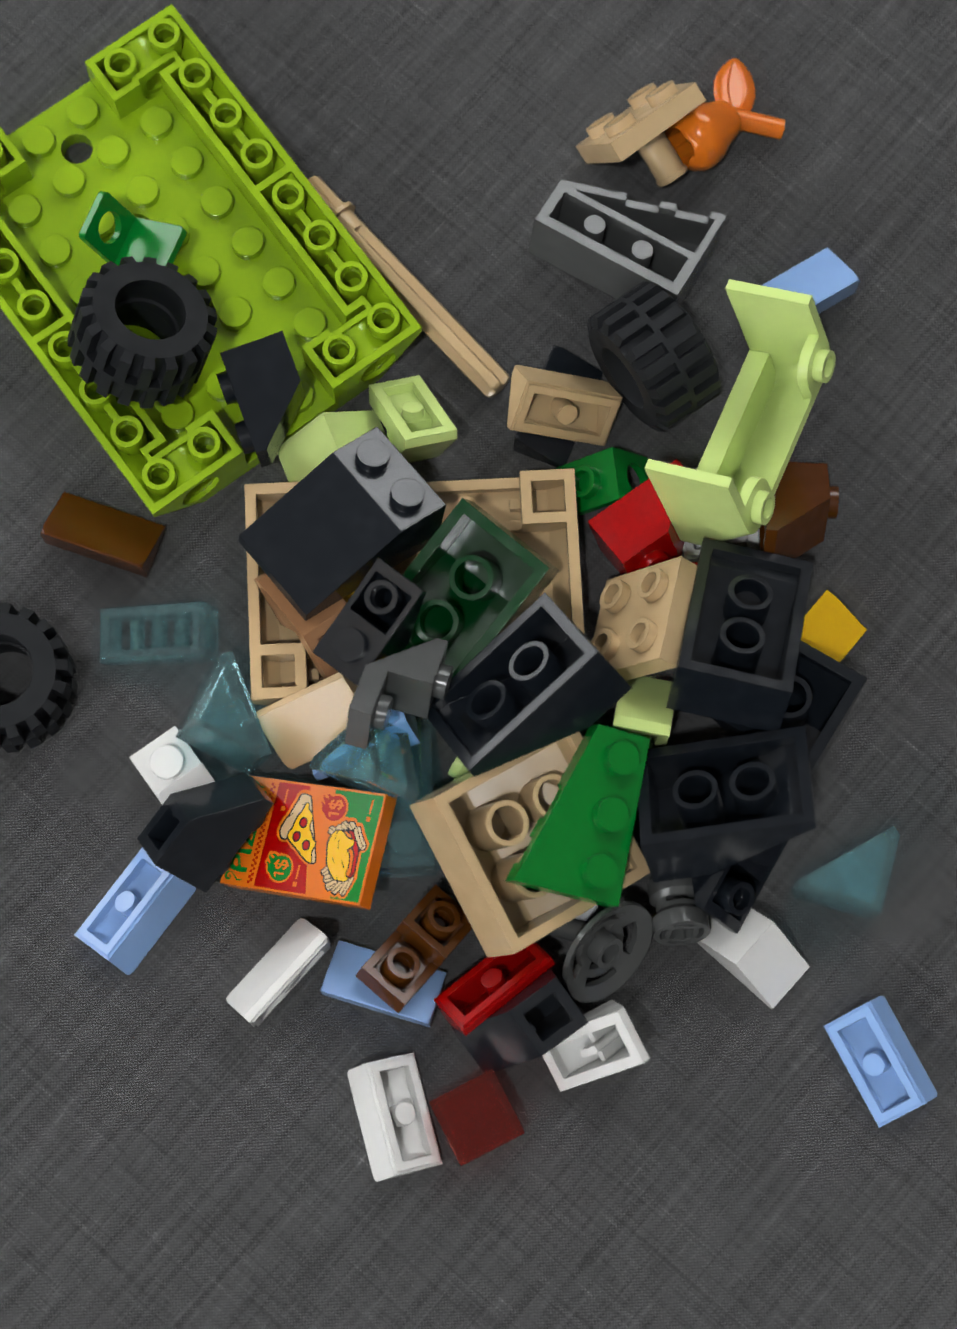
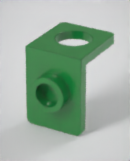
M104 191L98 192L79 232V238L107 263L112 261L118 266L121 258L131 256L134 257L136 262H143L145 256L156 258V264L167 266L168 262L173 264L187 235V231L182 226L136 218L110 193ZM110 211L115 219V231L109 241L103 242L99 235V223L103 215Z
M610 447L556 468L575 469L577 517L612 505L633 489L627 477L628 466L635 470L640 484L649 479L644 469L648 461L647 457L615 447Z

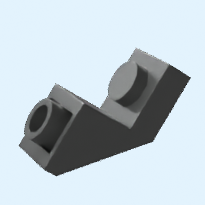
M436 638L365 665L349 706L345 744L367 750L375 728L385 730L392 709L427 719L434 699L445 700L451 683L454 667L445 664L448 641Z

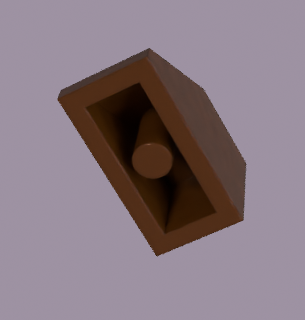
M788 462L775 493L773 515L767 525H761L758 529L760 551L797 558L824 541L827 519H836L839 507L838 486L829 485L827 463Z

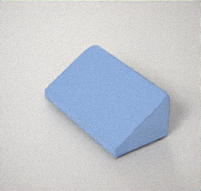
M827 247L762 286L812 295L818 314L854 294L860 280L855 272Z
M142 847L78 929L75 936L126 975H130L194 894L196 887L155 866Z
M341 940L338 941L320 990L322 995L430 1028L437 1007L433 999L441 994L446 972L436 970L398 1014L355 976L376 951Z
M884 996L876 997L824 1025L827 1034L879 1128L938 1096L933 1083Z

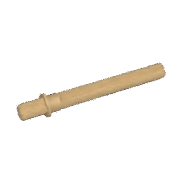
M312 176L309 178L308 181L421 325L422 331L485 397L491 398L501 392L510 379L508 373L354 213L355 206L350 201L344 203L320 177Z

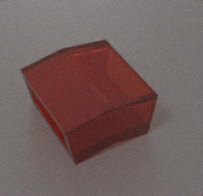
M493 1069L429 1102L460 1166L525 1133Z

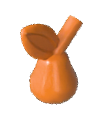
M733 58L726 62L717 72L713 87L715 101L702 103L664 131L688 170L707 171L724 158L729 146L740 131L780 140L785 129V119L750 111L755 103L756 91L754 81L747 67L739 59Z

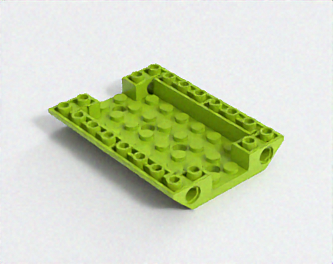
M172 4L86 60L85 65L90 78L89 82L8 136L0 127V309L153 517L205 502L260 463L255 451L245 455L234 423L244 420L239 404L235 402L227 405L216 374L226 371L220 355L221 352L283 331L305 394V399L283 441L284 443L322 412H334L366 390L370 384L380 380L422 332L421 325ZM76 143L88 144L93 148V151L85 162L74 164L65 160V152L71 145ZM100 191L110 193L136 218L179 225L187 231V235L173 264L179 267L178 273L183 276L190 274L198 281L196 288L207 291L211 297L209 305L216 309V338L197 383L193 384L191 391L182 398L177 395L174 403L163 406L159 401H155L153 408H140L139 402L131 401L129 406L117 403L119 398L112 394L105 398L96 392L98 386L96 383H85L79 376L82 366H73L70 358L72 347L68 346V335L82 290L85 288L87 279L92 273H99L101 266L107 263L79 238V232ZM110 211L103 215L99 223V235L103 242L109 241L115 231V219ZM124 325L131 332L141 337L160 339L156 334L143 327Z

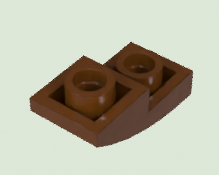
M435 884L355 976L399 1014L472 930L462 907Z

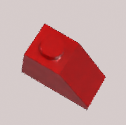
M678 459L670 463L678 466H683ZM647 479L587 521L600 550L621 575L682 555L684 541L679 539L650 479Z

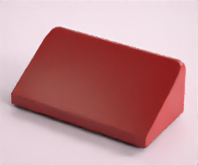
M534 942L516 954L484 958L433 1000L450 1025L467 1036L488 1017L551 968L555 962Z

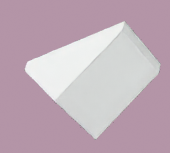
M752 908L738 934L729 931L708 915L710 933L705 939L697 942L770 1009H773L810 967L777 925Z
M610 1000L583 1014L588 1023L543 1055L560 1092L644 1064L650 1059L624 1006L614 1000Z

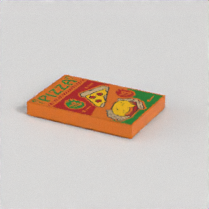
M251 776L274 804L267 812L262 825L250 834L235 854L230 867L221 876L220 883L231 888L370 910L397 799L383 793Z

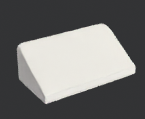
M298 919L229 993L226 998L227 1003L253 1027H258L331 948L329 938L306 919Z
M414 1052L364 1063L347 1072L372 1175L376 1182L443 1164Z

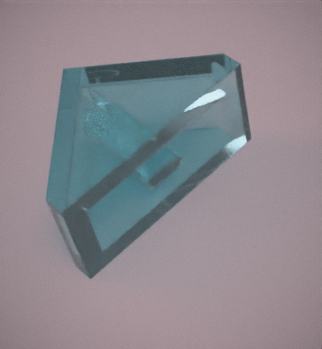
M230 651L221 654L206 672L176 734V738L243 773L254 771L271 754V750L233 652Z
M387 723L384 731L375 728L367 750L345 744L346 729H344L313 757L309 768L352 788L388 794L394 798L413 803L416 802L419 794L408 732L390 723Z
M893 826L799 879L790 888L795 898L873 920L882 911L900 838L899 832Z

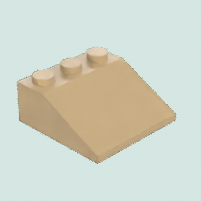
M580 732L474 777L468 772L409 805L488 958L516 954L597 905L505 882L514 863L520 862L531 842L530 834L538 819L545 816L559 791L558 783L583 739ZM633 835L622 889L650 873L647 862Z

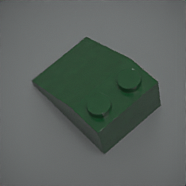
M462 498L402 574L426 592L409 643L404 650L436 638L448 641L445 664L454 667L453 678L536 601L559 570L475 502Z

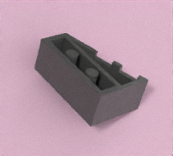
M560 179L534 219L528 252L615 299H618L643 281H648L662 288L682 305L718 246L727 214L713 211L710 212V216L676 210L677 204L660 201L659 206L626 199L627 193Z

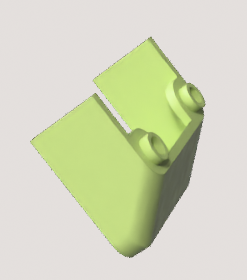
M729 279L725 290L748 344L749 352L697 469H691L648 459L644 468L681 541L700 546L702 545L703 538L723 542L754 534L761 525L769 523L774 512L776 490L822 383L826 384L830 381L835 368V352L830 350L829 342L812 295Z

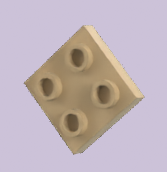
M670 80L656 87L655 83H650L627 99L630 107L615 117L613 113H608L586 128L589 137L576 145L586 164L622 162L638 150L654 176L658 187H663L678 179L688 168L681 161L664 131L706 101L696 82L675 84L673 80Z
M682 556L606 580L605 588L600 596L601 607L591 643L626 681L676 668L698 567Z

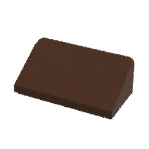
M63 492L45 521L40 535L47 544L147 578L164 536L166 526Z

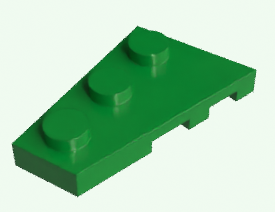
M601 724L590 726L558 783L559 791L545 816L538 819L530 834L531 842L520 862L514 863L505 882L604 907H619L650 738Z

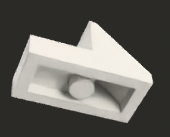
M176 726L129 757L162 805L172 793L215 782Z

